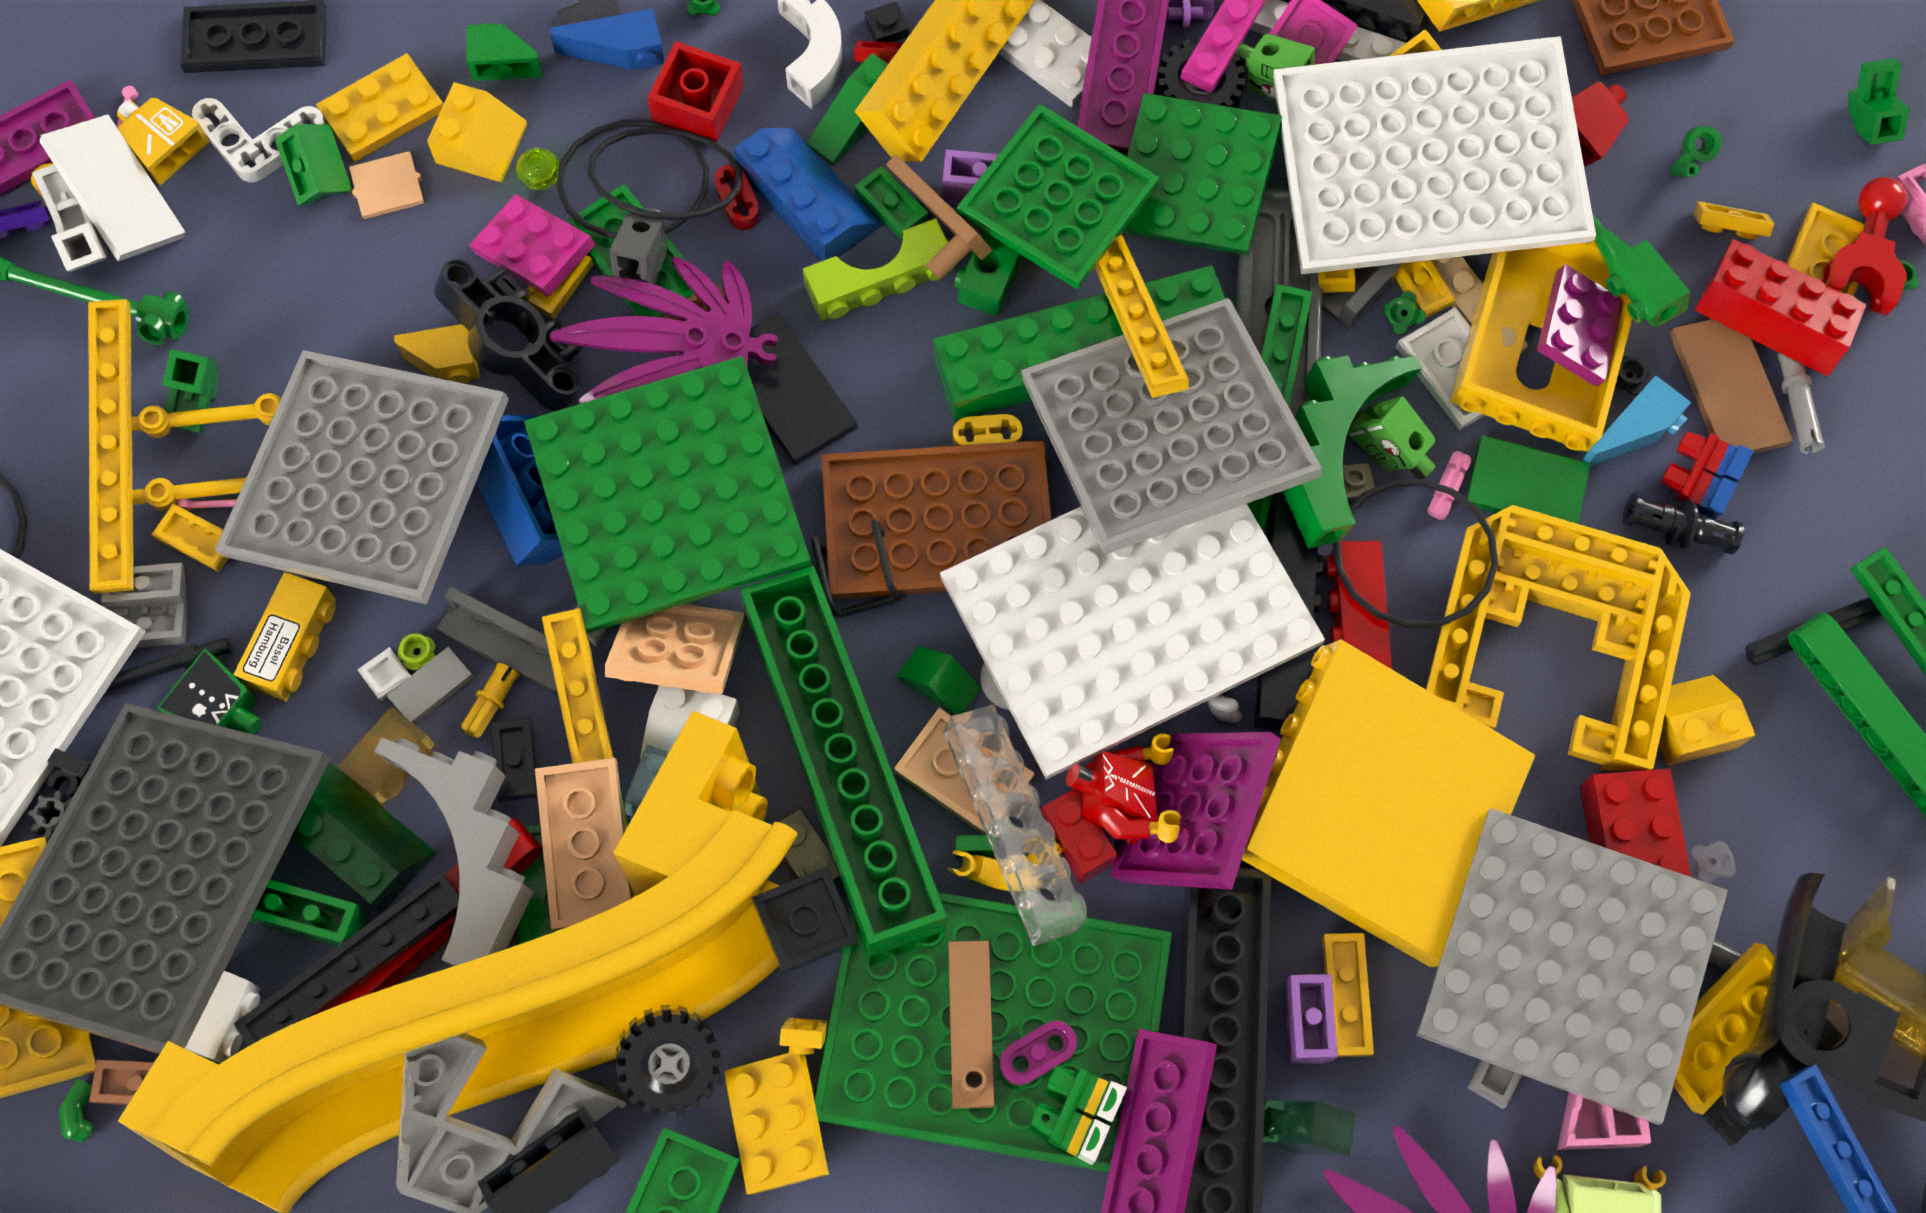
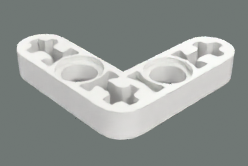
M205 98L194 105L192 110V117L199 122L210 143L236 174L246 182L260 181L284 165L279 150L271 149L272 143L279 135L295 124H305L308 121L312 124H327L320 110L312 106H306L296 110L252 140L217 99ZM211 113L216 116L220 124L215 127L212 121L205 117L207 114ZM229 134L239 135L240 138L235 145H222V140L225 136ZM264 149L266 150L269 158L267 159L265 158L264 154L261 153V151H263ZM251 160L253 163H256V165L250 168L248 165H245V163Z

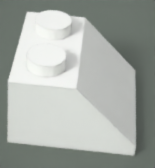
M659 685L649 710L640 759L662 766L692 710L735 727L740 715L737 699L722 694L702 693L696 690Z
M224 971L185 1049L219 1063L235 1055L241 1046L243 1038L234 1023L259 1005L260 995L258 993L261 987Z

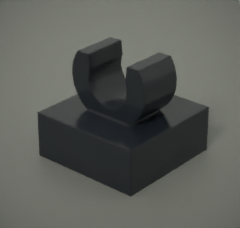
M55 748L47 762L59 770L50 775L47 786L58 791L61 784L65 780L70 779V786L65 794L73 798L91 764Z

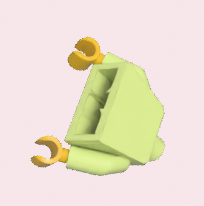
M1557 1155L1552 1157V1165L1556 1171L1555 1213H1662L1661 1194L1657 1192V1189L1666 1182V1175L1662 1170L1654 1172L1653 1183L1647 1178L1646 1165L1635 1172L1634 1182L1563 1174V1181L1557 1178V1175L1562 1169V1160ZM1541 1156L1536 1159L1533 1167L1536 1176L1540 1179L1546 1171L1542 1166Z

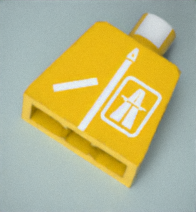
M150 98L141 107H138L132 101H126L118 108L117 116L123 123L117 129L141 165L159 186L210 142L199 122L157 98Z

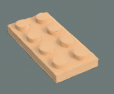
M616 758L536 768L535 776L550 923L552 930H558L596 916L632 899L631 885L613 854L625 832L618 764Z

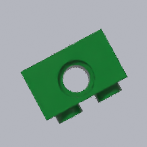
M982 231L981 237L992 251L983 260L970 251L967 254L970 261L966 268L960 267L954 287L958 288V303L998 317L1024 256ZM992 268L995 272L985 273L981 269Z

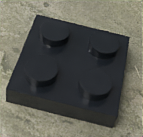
M827 867L752 897L753 905L782 974L858 943V937Z

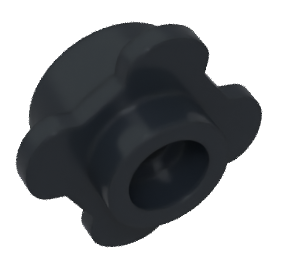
M1623 356L1615 387L1626 389L1631 395H1639L1644 389L1642 385L1644 379L1650 374L1649 367L1639 358ZM1626 373L1632 375V378H1628Z

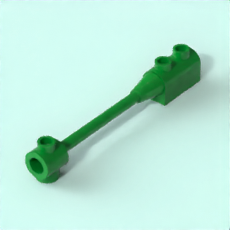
M1592 213L1596 232L1594 242L1610 275L1606 278V285L1615 297L1625 293L1630 299L1631 303L1627 305V310L1636 323L1647 320L1652 327H1658L1687 311L1690 290L1647 239L1634 247H1630L1613 232L1606 230Z
M0 257V281L13 280L85 302L126 299L20 268ZM171 291L166 292L163 297L147 294L141 302L127 299L131 304V315L136 316V331L146 342L153 345H161L167 337L176 340L184 334L189 321V309L185 300L179 294Z

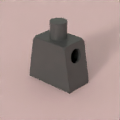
M655 208L645 209L647 211L661 212L660 210ZM632 212L626 215L609 250L613 277L629 278L656 285L667 250L665 219L646 218Z

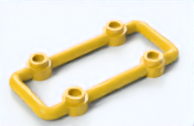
M267 393L257 398L255 404L167 413L159 406L151 405L145 407L138 416L132 417V432L143 431L151 438H161L167 435L172 427L256 418L263 424L270 426L281 398L276 394ZM247 477L173 485L165 478H156L151 480L145 489L133 490V505L149 503L153 508L165 511L169 510L172 504L176 505L177 500L240 493Z

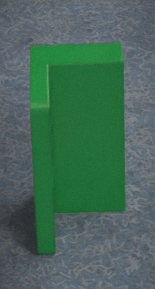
M295 124L275 138L298 206H309L325 195L347 194L352 191L330 125Z

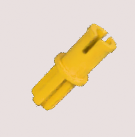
M497 663L495 670L482 691L478 690L475 693L477 699L461 724V729L467 735L474 738H480L497 710L504 708L502 702L515 680L518 679V672L511 669L506 674L504 680L501 681L509 666Z

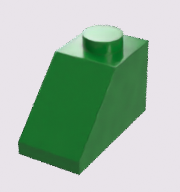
M481 23L479 25L466 26V62L473 81L543 78V71L537 51L503 24Z

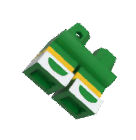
M1056 1066L1046 1089L1066 1098L1060 1112L1040 1102L1030 1124L1043 1134L1050 1136L1048 1142L1093 1165L1127 1087L1113 1081L1103 1080L1082 1068L1076 1073L1072 1070Z

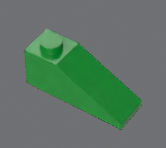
M873 53L848 78L806 143L817 155L833 166L868 130L855 113V110L888 66L885 61Z

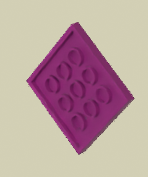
M1271 732L1167 734L1171 737L1169 746L1164 748V750L1174 749L1171 760L1165 765H1158L1150 760L1149 764L1153 766L1157 820L1159 821V816L1163 811L1173 810L1178 812L1181 816L1179 835L1171 843L1161 841L1157 834H1151V839H1140L1134 845L1122 840L1110 876L1121 883L1232 890L1281 739Z

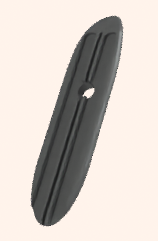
M1276 185L1265 191L1249 256L1239 254L1235 310L1261 355L1269 318L1265 312V307L1272 302L1276 284L1312 291L1289 409L1293 416H1295L1302 404L1311 401L1303 380L1312 369L1313 363L1321 358L1323 289L1318 284V273L1301 274L1289 187ZM1283 491L1271 495L1269 511H1272L1276 501L1287 502Z

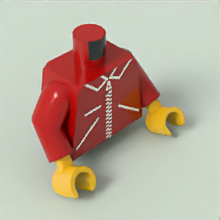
M1158 734L1153 738L1151 747L1142 749V746L1139 745L1111 752H1102L1085 767L1079 764L1072 765L1066 776V784L1080 791L1081 810L1084 817L1104 828L1113 838L1125 840L1133 845L1140 839H1151V834H1157V837L1166 843L1175 841L1179 835L1181 816L1176 811L1166 810L1160 814L1159 821L1157 820L1153 766L1145 763V760L1151 759L1158 765L1167 764L1172 758L1174 749L1164 750V748L1169 746L1171 737L1167 734Z

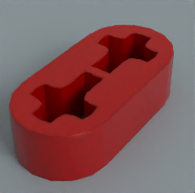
M731 164L720 167L714 176L716 193L720 202L731 192V188L725 183V180L731 178L735 182L736 172ZM742 170L741 191L723 209L733 227L739 230H748L755 227L759 222L760 212L758 201L745 172ZM742 202L744 209L749 211V215L743 217L738 212L737 203Z

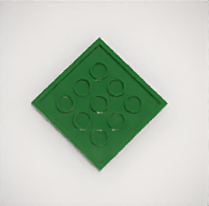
M1144 93L1127 158L1160 178L1158 186L1122 233L1249 256L1281 133L1282 116Z
M1039 103L957 206V214L1078 290L1158 186L1160 177Z

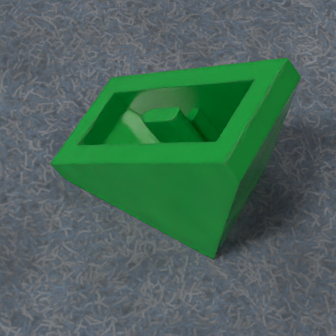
M917 646L896 675L898 680L957 719L961 718L981 690L976 681L950 654Z

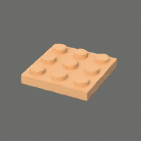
M682 604L621 623L605 663V677L617 678L623 681L656 684L663 687L696 690L702 693L722 694L744 627L745 613Z

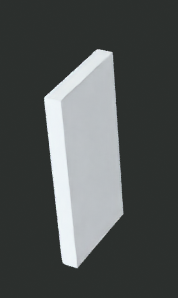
M109 115L41 135L40 143L117 261L184 238L185 230Z

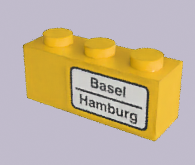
M286 572L283 573L234 673V676L246 688L285 702L288 701L291 692H295L299 688L303 678L302 669L308 657L311 658L316 653L319 646V634L324 624L329 623L335 613L336 599L326 586Z

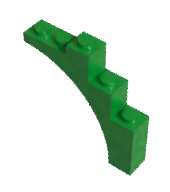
M1326 356L1314 362L1312 369L1304 378L1303 383L1311 401L1302 404L1294 418L1322 467V475L1320 478L1283 490V493L1308 549L1340 542L1356 524L1349 507L1343 478V451L1349 427L1356 413L1365 405L1391 391L1405 388L1411 383L1422 369L1417 356L1402 359L1399 356H1395L1382 363L1370 365V363L1364 362L1354 367L1349 356L1338 358Z

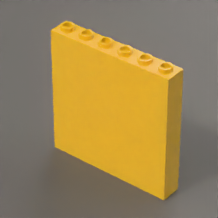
M1340 639L1326 646L1323 645L1316 651L1311 661V666L1314 667L1309 679L1303 682L1296 694V700L1299 702L1295 711L1286 718L1281 727L1280 734L1283 737L1279 744L1242 860L1428 967H1438L1487 812L1492 808L1510 815L1512 814L1535 755Z

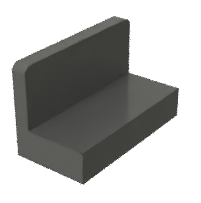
M1390 264L1381 265L1380 268L1378 266L1354 268L1355 292L1324 293L1322 309L1350 330L1393 284L1401 265Z

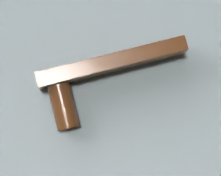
M896 154L886 163L887 167L899 181L955 234L926 264V267L940 281L970 251L981 260L992 251L982 237Z
M989 941L948 942L952 1109L994 1108Z

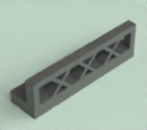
M450 586L444 595L450 607L436 628L438 633L496 664L503 663L509 666L508 670L514 669L521 677L558 695L546 635Z

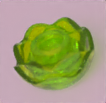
M542 147L530 148L523 152L517 160V178L531 189H547L557 181L560 161L548 149Z

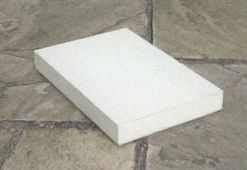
M1455 307L1399 340L1395 348L1403 358L1417 356L1422 366V369L1417 374L1418 378L1460 431L1485 415L1478 412L1465 411L1459 405L1449 402L1471 328Z

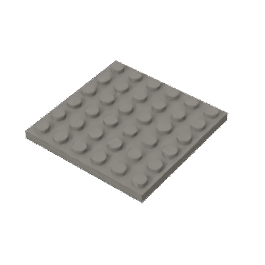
M1229 298L1162 321L1189 379L1188 390L1152 398L1124 334L1021 370L1023 383L1104 555L1320 478L1322 475L1321 465Z
M303 350L215 551L223 557L427 604L509 398L502 391Z
M1490 808L1483 824L1416 1036L1660 1125L1664 1121L1728 890Z

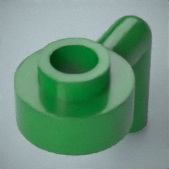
M1710 126L1691 128L1685 134L1682 141L1684 153L1670 167L1671 175L1674 177L1697 176L1699 167L1694 162H1707L1718 155L1722 145L1719 132ZM1698 137L1702 140V147L1699 150L1695 148V141Z

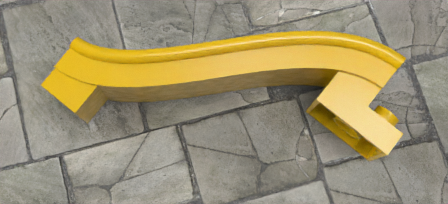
M692 710L613 852L636 894L635 897L596 916L548 935L371 993L315 1014L255 1042L219 1065L168 1041L118 1122L184 1165L221 1182L225 1186L264 1204L278 1213H289L301 1196L329 1172L364 1151L399 1136L404 1053L464 1033L484 1041L487 1049L447 1115L450 1116L545 1084L554 1068L572 1075L616 1059V1047L620 1045L619 1038L623 1030L628 1031L630 1028L629 1022L633 1018L637 1017L639 1020L644 1017L643 1011L652 1008L653 1012L660 1011V1005H670L671 1010H678V1006L687 1008L688 1013L693 1015L696 1012L704 1020L744 996L779 967L753 905L752 897L780 886L767 879L778 867L798 834L794 829L783 823L774 822L771 825L763 822L767 812L768 801L767 798L760 796L761 793L755 780L756 768L748 761L737 728Z

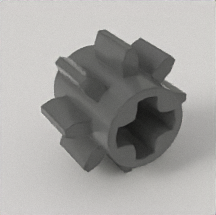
M56 791L54 798H44L40 795L38 797L39 803L35 806L34 810L28 811V814L36 822L32 826L31 831L39 836L45 834L48 841L72 800L69 799L67 801V796L60 791Z

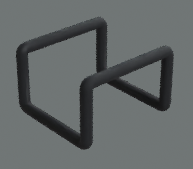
M876 519L871 521V527L885 583L891 593L887 597L839 610L832 600L822 555H827V547L824 548L817 537L811 538L820 583L830 610L835 617H844L890 604L901 598L899 591L893 583L882 539L885 536V532Z

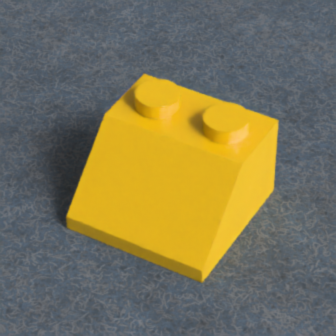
M454 82L427 142L436 164L502 183L528 124L524 118L487 91Z
M1714 675L1671 685L1659 740V746L1667 766L1739 748L1755 736L1741 698Z

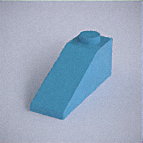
M1655 375L1602 435V438L1592 446L1582 459V462L1590 463L1591 467L1657 443L1666 432L1674 435L1688 419L1682 413L1691 402Z

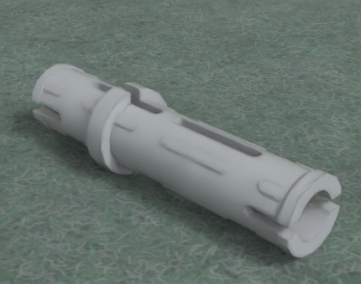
M1779 353L1777 357L1784 378L1781 386L1783 393L1788 395L1800 444V452L1808 454V446H1811L1812 453L1819 452L1825 448V442L1822 438L1810 390L1813 385L1812 378L1806 374L1803 364Z

